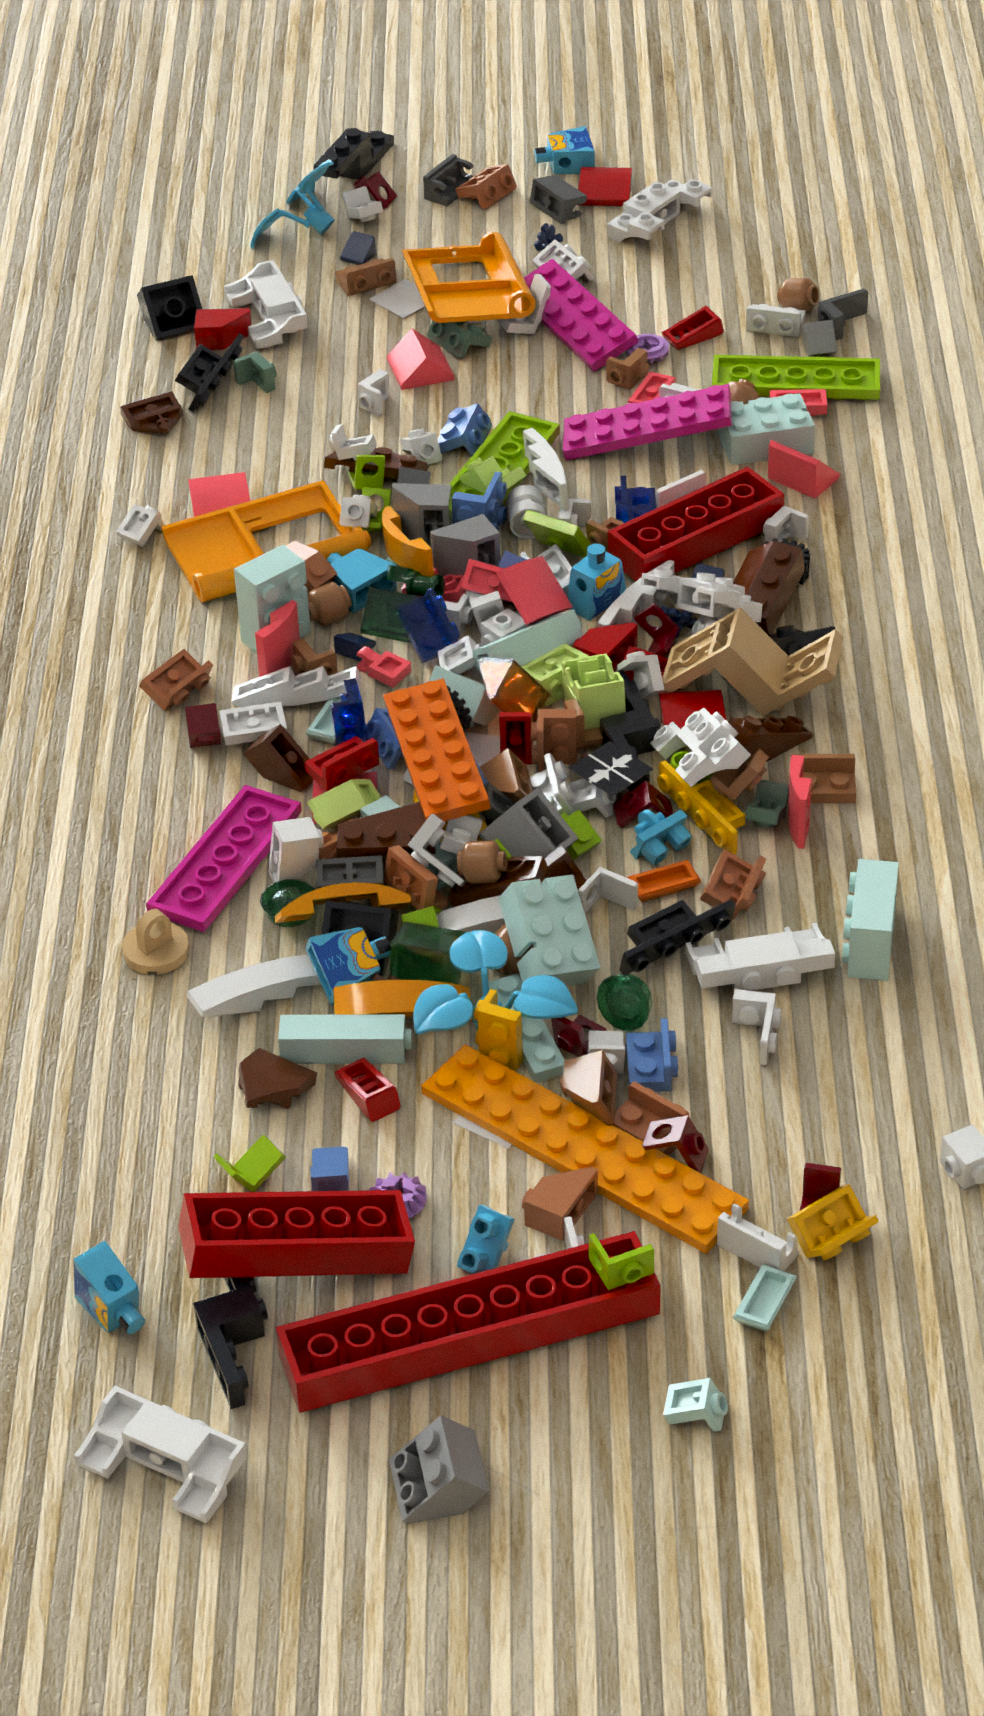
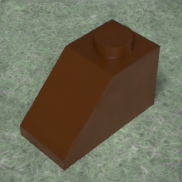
M281 724L261 735L243 753L258 773L267 780L298 792L303 791L313 781V778L305 772V761L310 758Z

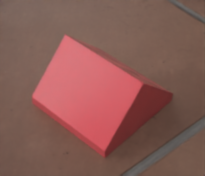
M413 328L387 355V361L401 390L454 380V374L440 346Z
M773 440L769 444L768 479L815 499L836 482L841 475L818 459Z

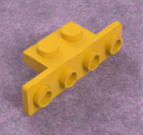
M666 760L660 762L657 782L661 791L665 794L667 793L677 803L679 809L685 811L695 821L696 825L713 839L718 847H722L734 855L737 854L738 832L736 829L745 825L746 815L731 800L721 796L714 789L713 783L710 780L690 787Z

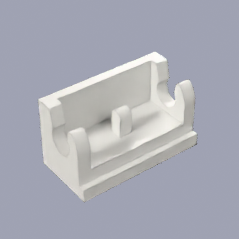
M736 1204L732 1205L731 1217L724 1212L718 1217L717 1245L758 1267L764 1264L785 1271L799 1255V1249H797L798 1237L789 1232L787 1241L767 1232L742 1218V1208Z

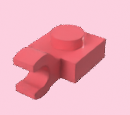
M364 646L357 652V656L363 659L357 664V668L392 688L411 672L410 661L387 650L380 655L371 648Z

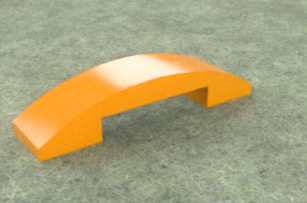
M391 506L385 507L382 512L384 545L388 556L401 567L415 569V571H419L423 576H434L432 548L422 538L409 540L402 533L401 518Z
M353 882L329 885L308 892L290 902L275 916V923L307 920L315 913L314 905H322L326 901L349 902L370 899L371 906L403 909L411 903V895L392 887L373 883Z
M380 980L337 986L333 989L334 1015L405 1014V1017H413L416 1001L427 988L434 985L448 984L457 990L458 995L466 993L471 1000L470 987L428 980Z

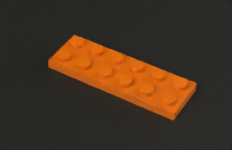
M444 678L383 694L384 703L425 820L432 813L443 821H448L491 809L487 792Z

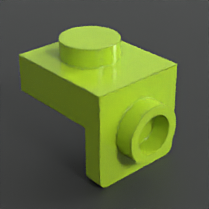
M580 809L569 816L566 812L560 814L579 838L567 849L573 860L600 844L602 839Z

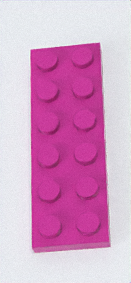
M554 259L542 264L524 277L529 289L535 274H541L550 284V297L546 301L542 312L541 323L592 371L595 372L606 365V360L609 357L616 358L639 342L636 334Z
M729 384L713 385L706 389L685 391L678 395L657 397L645 402L629 403L621 407L604 408L597 412L583 415L576 414L565 418L563 433V454L565 460L732 426V403Z
M244 785L146 903L147 911L158 909L172 922L205 932L270 852L273 822L296 819L302 812L301 802Z

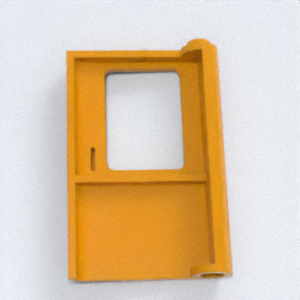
M498 232L485 234L480 240V245H452L450 247L402 250L428 315L435 322L449 323L523 318L532 314L535 309V299L504 237ZM481 262L489 279L439 282L432 264Z
M324 480L161 526L163 537L169 550L201 603L236 593L234 568L264 554L252 535V532L323 512L327 514L340 536L306 546L320 551L326 560L332 553H338L343 557L356 549H363L368 552V548L371 547V538L367 530L363 531L360 526L352 528L340 525L341 506Z

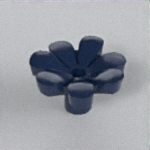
M545 223L540 227L541 232L537 234L538 240L534 242V246L537 251L544 250L554 240H557L559 243L562 242L563 236L560 233L555 235V227Z
M661 607L665 614L679 627L675 638L679 637L681 628H693L694 623L697 621V619L691 618L693 614L689 611L683 610L680 613L675 608Z

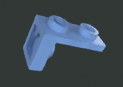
M347 1147L314 1148L312 1150V1167H310L312 1191H349Z

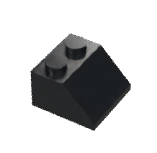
M193 275L141 287L137 294L144 321L155 340L194 331L196 309H202Z
M326 901L322 934L361 927L369 942L385 936L393 951L399 910ZM391 956L378 960L381 969L380 976H384Z

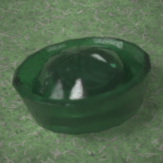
M286 879L278 881L264 890L261 894L260 904L268 919L274 924L282 927L299 926L309 919L275 923V916L290 902L315 890V888L300 880Z
M631 974L612 975L604 979L598 987L596 997L598 1008L604 1019L613 1027L623 1031H634L642 1027L649 1017L653 1003L651 992L646 983L639 977Z

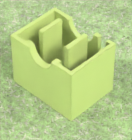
M606 653L561 661L564 700H577L584 713L585 730L600 727L601 718L626 712L624 680L619 672L613 671L612 661Z

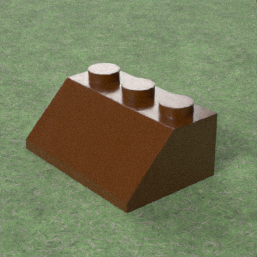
M775 540L749 550L733 581V584L745 587V595L751 596V601L763 604L761 622L755 623L767 635L773 634L805 571L802 548Z

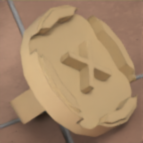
M151 909L145 912L138 920L136 927L126 934L122 942L124 961L129 968L140 974L148 975L147 971H156L157 975L169 973L178 969L186 962L189 951L188 935L182 927L170 922V919L160 910Z

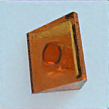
M483 657L478 660L489 700L502 712H531L533 722H536L538 709L543 708L550 693L514 659Z

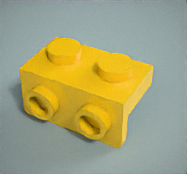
M490 989L484 1000L478 1001L474 1011V1019L478 1020L475 1043L479 1045V1052L510 1069L518 1071L523 1062L521 1012L498 1006V993L496 990Z
M850 1184L840 1186L787 1218L793 1233L798 1237V1242L806 1258L821 1256L823 1260L832 1258L842 1252L843 1249L840 1245L850 1240L851 1243L867 1237L871 1233L869 1228L879 1222L876 1215H865Z

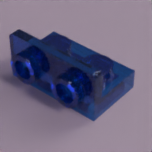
M626 475L620 476V486H615L616 519L626 523L656 509L655 488H627Z
M433 588L428 589L425 596L397 607L396 611L421 663L437 658V651L456 643L458 638H460L456 624L453 621L450 622L445 613L447 607L443 597L436 595Z
M356 678L343 680L345 693L340 694L341 702L331 704L336 746L355 736L359 737L363 742L368 740L363 702Z

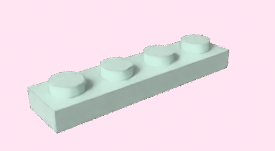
M517 973L489 981V990L497 991L498 1000L505 1007L514 991H521L522 980ZM522 1016L523 1062L533 1081L537 1083L562 1076L565 1059L543 1019H532Z

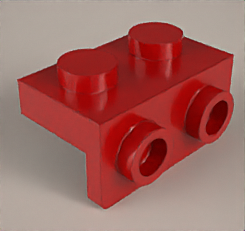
M355 736L305 761V772L328 791L378 766V742L374 738L363 742L359 737Z

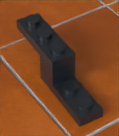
M347 128L318 159L313 168H317L320 164L330 159L334 164L330 165L322 176L338 179L341 176L358 180L362 176H366L394 145V135L385 134L382 131L364 132L357 128Z
M621 670L617 672H619L624 680L626 712L600 719V733L603 738L601 745L610 741L638 759V755L656 750L650 742L654 740V735L661 728V724L658 718H653L646 699H642L638 694L635 681H630L625 671ZM647 773L629 785L627 789L632 791L644 781L650 783V774Z
M253 1277L224 1278L229 1292L193 1303L197 1330L230 1409L245 1405L243 1389L249 1388L244 1367H236L234 1362L237 1360L234 1346L264 1337L263 1321L268 1319V1312L263 1298L256 1299L254 1295L257 1290Z

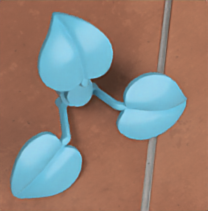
M330 159L307 174L286 201V204L289 205L301 197L309 206L304 213L306 220L284 210L275 209L259 223L254 231L250 242L252 249H254L257 237L282 216L297 221L306 228L311 225L320 235L330 228L335 219L324 210V207L313 194L315 192V182L322 177L330 165L334 164ZM305 194L309 195L313 203L307 198Z
M473 930L466 932L453 942L450 947V960L453 966L462 972L474 973L481 970L483 997L480 1000H484L489 992L487 969L502 968L506 964L508 952L503 940L494 933L484 930ZM538 975L526 979L522 983L521 991H514L504 1007L511 1009L514 1004L515 1011H519L522 1016L532 1019L561 1018L575 1015L578 1012L577 1005L567 986L558 978L548 975ZM440 984L431 986L424 990L416 1001L413 1014L415 1033L419 1035L430 1031L457 1029L466 1025L471 1018L476 1030H478V1020L474 1019L476 1005L474 1007L466 993L458 995L457 990L451 985ZM498 1000V1006L503 1007L502 1003Z

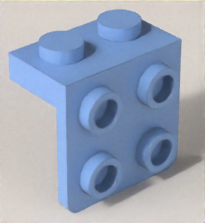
M495 472L484 496L461 492L454 493L452 497L453 524L484 514L499 531L500 524H504L507 518V507L503 506L507 485L505 482H502V472Z

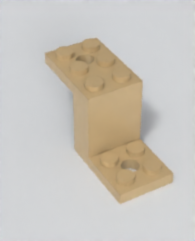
M740 607L671 648L662 678L664 691L672 693L679 688L684 689L694 679L701 675L707 676L716 669L762 716H765L774 710H781L788 702L797 697L802 698L806 696L810 690L820 684L825 685L829 683L836 675L844 637L835 629L788 656Z

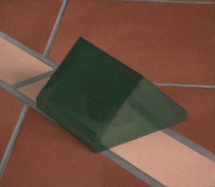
M369 587L360 631L362 634L418 644L426 630L425 604L428 599Z
M404 922L391 941L390 975L400 980H428L459 984L462 971L455 968L451 963L450 947L456 939L466 932Z

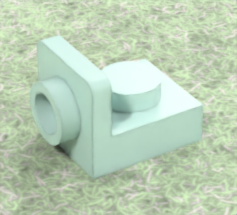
M711 1378L671 1384L668 1387L663 1416L669 1425L705 1419L713 1432L720 1431L724 1415L727 1414L728 1404L725 1395L718 1390Z

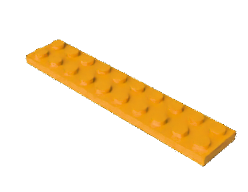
M466 1044L421 1085L423 1095L562 1173L591 1166L597 1168L599 1194L705 1254L717 1244L718 1217L723 1212L731 1217L733 1204L742 1208V1216L749 1210V1200L657 1149L644 1150L642 1147L643 1141L614 1125L607 1126L585 1109L503 1064L490 1059Z

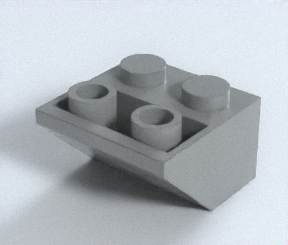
M393 483V508L401 518L402 533L409 540L422 538L431 547L430 531L453 524L451 485Z
M484 514L430 531L433 566L437 568L439 575L443 577L451 574L455 576L464 575L469 559L498 567L501 560L500 532Z
M538 787L515 803L478 834L483 841L498 839L512 857L543 856L545 858L561 845L567 850L579 839Z
M441 1415L389 1459L402 1522L407 1524L464 1514L489 1493L475 1431Z

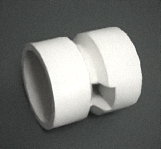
M520 485L513 488L506 498L510 529L518 538L534 539L535 536L522 518L526 510L546 515L544 497L541 490L537 487Z

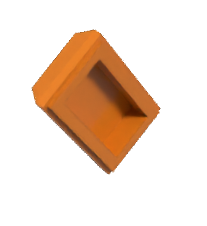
M688 860L627 877L638 883V898L641 902L694 888L701 883V879Z

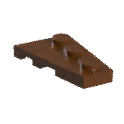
M375 447L370 454L385 456V478L397 479L399 467L427 471V463L417 460V457L413 455L396 454L391 449L385 447ZM336 452L325 457L324 468L335 469L336 465L350 466L349 472L355 473L356 461L353 458L338 460ZM373 462L366 463L362 468V471L375 470L376 473L378 471L377 464Z
M420 803L409 804L338 824L336 845L338 857L387 856L388 848L400 845L411 855L414 850L408 844L426 821ZM429 844L426 850L436 854V845L432 847Z
M543 856L510 857L507 859V870L501 872L497 882L484 884H469L466 882L464 886L455 883L451 887L448 900L452 907H456L477 900L500 896L512 882L540 879L542 883L548 865Z

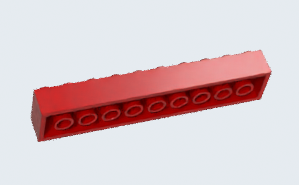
M635 1231L599 1240L609 1258L642 1247ZM589 1243L277 1326L278 1353L299 1413L659 1315L661 1285L654 1272V1274L640 1278L636 1282L627 1283L608 1290L589 1260Z

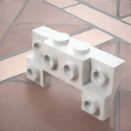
M693 179L684 185L673 180L668 181L666 184L654 182L623 203V213L607 223V237L618 242L628 237H640L649 240L654 231L657 229L664 230V225L680 214V203L697 207L699 199L704 196H712V187Z
M274 260L258 263L242 279L224 285L225 295L232 307H244L253 303L264 320L258 324L248 326L249 336L257 349L270 348L273 345L283 343L282 334L295 333L298 330L308 328L307 314L302 307L301 299L299 296H295L291 282L287 283Z
M655 568L654 573H642L641 585L656 587V589H661L674 604H677L679 609L710 617H724L741 607L754 622H761L763 604L751 601V596L745 595V587L733 584L734 579L715 577V574L697 573V578H683L672 575L673 570L665 568Z
M704 707L700 711L692 713L685 721V726L682 729L673 721L669 725L661 727L655 733L654 740L650 742L665 760L685 746H688L693 751L687 753L675 769L690 787L713 772L737 769L751 756L734 738L739 733L717 711L711 715Z
M817 922L812 923V929L792 932L789 927H784V932L728 940L725 941V951L721 946L719 938H714L711 945L692 947L691 942H688L685 948L692 973L697 975L701 989L731 984L733 990L753 991L801 983V973L835 967V951L830 939H826L822 935Z
M114 1386L101 1402L94 1424L86 1439L74 1454L76 1465L107 1479L125 1457L174 1478L183 1484L172 1499L173 1509L207 1524L228 1496L227 1484L247 1459L246 1443L210 1428L201 1420H192L176 1413L169 1406H160Z

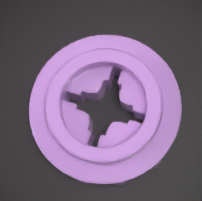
M655 334L637 335L639 342L626 350V355L629 356L637 348L646 350V347L647 362L652 364L653 361L660 362L663 360V357L669 355V343L665 338Z
M390 1172L386 1179L377 1178L375 1186L370 1187V1190H402L408 1218L418 1214L424 1208L427 1201L426 1186L421 1185L418 1176L409 1178L406 1172L401 1176H394Z

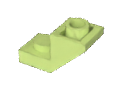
M491 456L484 461L479 457L465 466L468 472L460 476L459 479L462 483L485 494L495 472H502V482L506 483L507 489L527 475L521 466L511 472L508 468L502 470L495 458Z
M351 779L312 798L307 804L313 812L314 820L322 829H338L337 825L340 822L354 818L358 813H361L360 808L380 799L381 796L370 779Z

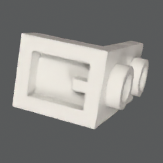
M541 274L534 275L530 291L535 299V309L527 317L496 319L506 332L535 335L538 324L542 320V312L546 301L550 297V284Z
M466 591V594L470 595V606L480 633L482 622L504 611L498 591L486 595Z
M432 813L408 844L414 850L411 856L425 867L429 863L433 864L440 870L437 876L449 886L453 887L455 883L464 886L467 882L464 878L426 850L429 844L434 847L445 834L442 828L446 822Z
M735 989L732 1023L763 1027L760 1042V1065L767 1066L769 1053L775 1054L777 1033L773 1032V1028L779 1029L782 1009L775 1008L776 994Z

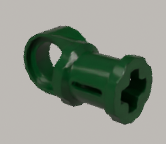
M388 565L386 580L406 583V591L409 597L424 596L440 600L445 590L443 576H423L419 571H415L412 568Z

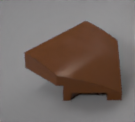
M172 391L120 406L121 415L131 431L168 433L183 416L181 405Z
M259 1048L240 1063L238 1088L243 1090L245 1094L244 1103L246 1108H257L258 1104L262 1105L263 1102H271L283 1108H290L292 1096H298L316 1084L317 1072Z

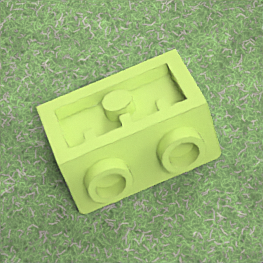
M563 644L518 669L519 680L538 689L540 702L547 707L564 697L561 661L588 657V655L567 644Z

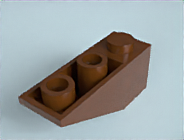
M745 716L744 718H730L728 722L739 733L734 738L751 754L740 767H743L759 748L769 756L766 761L768 762L813 737V733L804 727V722L794 716H787L786 718H776L773 716L754 718L752 716Z

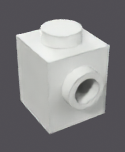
M507 608L481 623V644L484 646L528 625H526L521 616Z
M973 1124L943 1136L941 1143L940 1162L946 1174L950 1178H954L963 1190L973 1185L984 1183V1137Z

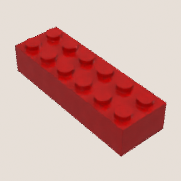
M747 466L608 530V553L622 561L623 572L634 581L640 579L642 573H648L668 560L674 561L675 574L762 533L766 520L784 506V493Z
M401 1190L184 1193L178 1224L189 1278L408 1273L415 1245Z

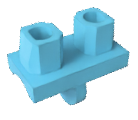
M648 809L638 814L639 824L634 827L636 834H638L636 836L637 845L630 850V853L635 859L643 855L649 862L656 865L668 855L669 850L663 844L664 842L668 841L676 851L685 848L692 838V835L684 826L687 815L682 809L667 818L661 812L654 814Z
M479 1205L470 1225V1231L464 1248L460 1253L457 1267L472 1274L497 1268L502 1253L507 1251L509 1245L507 1239L514 1218L501 1214L486 1205Z

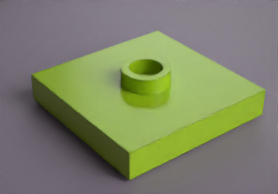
M526 510L522 519L539 543L551 547L556 544L560 550L584 558L587 557V548L591 544L579 526L538 512Z

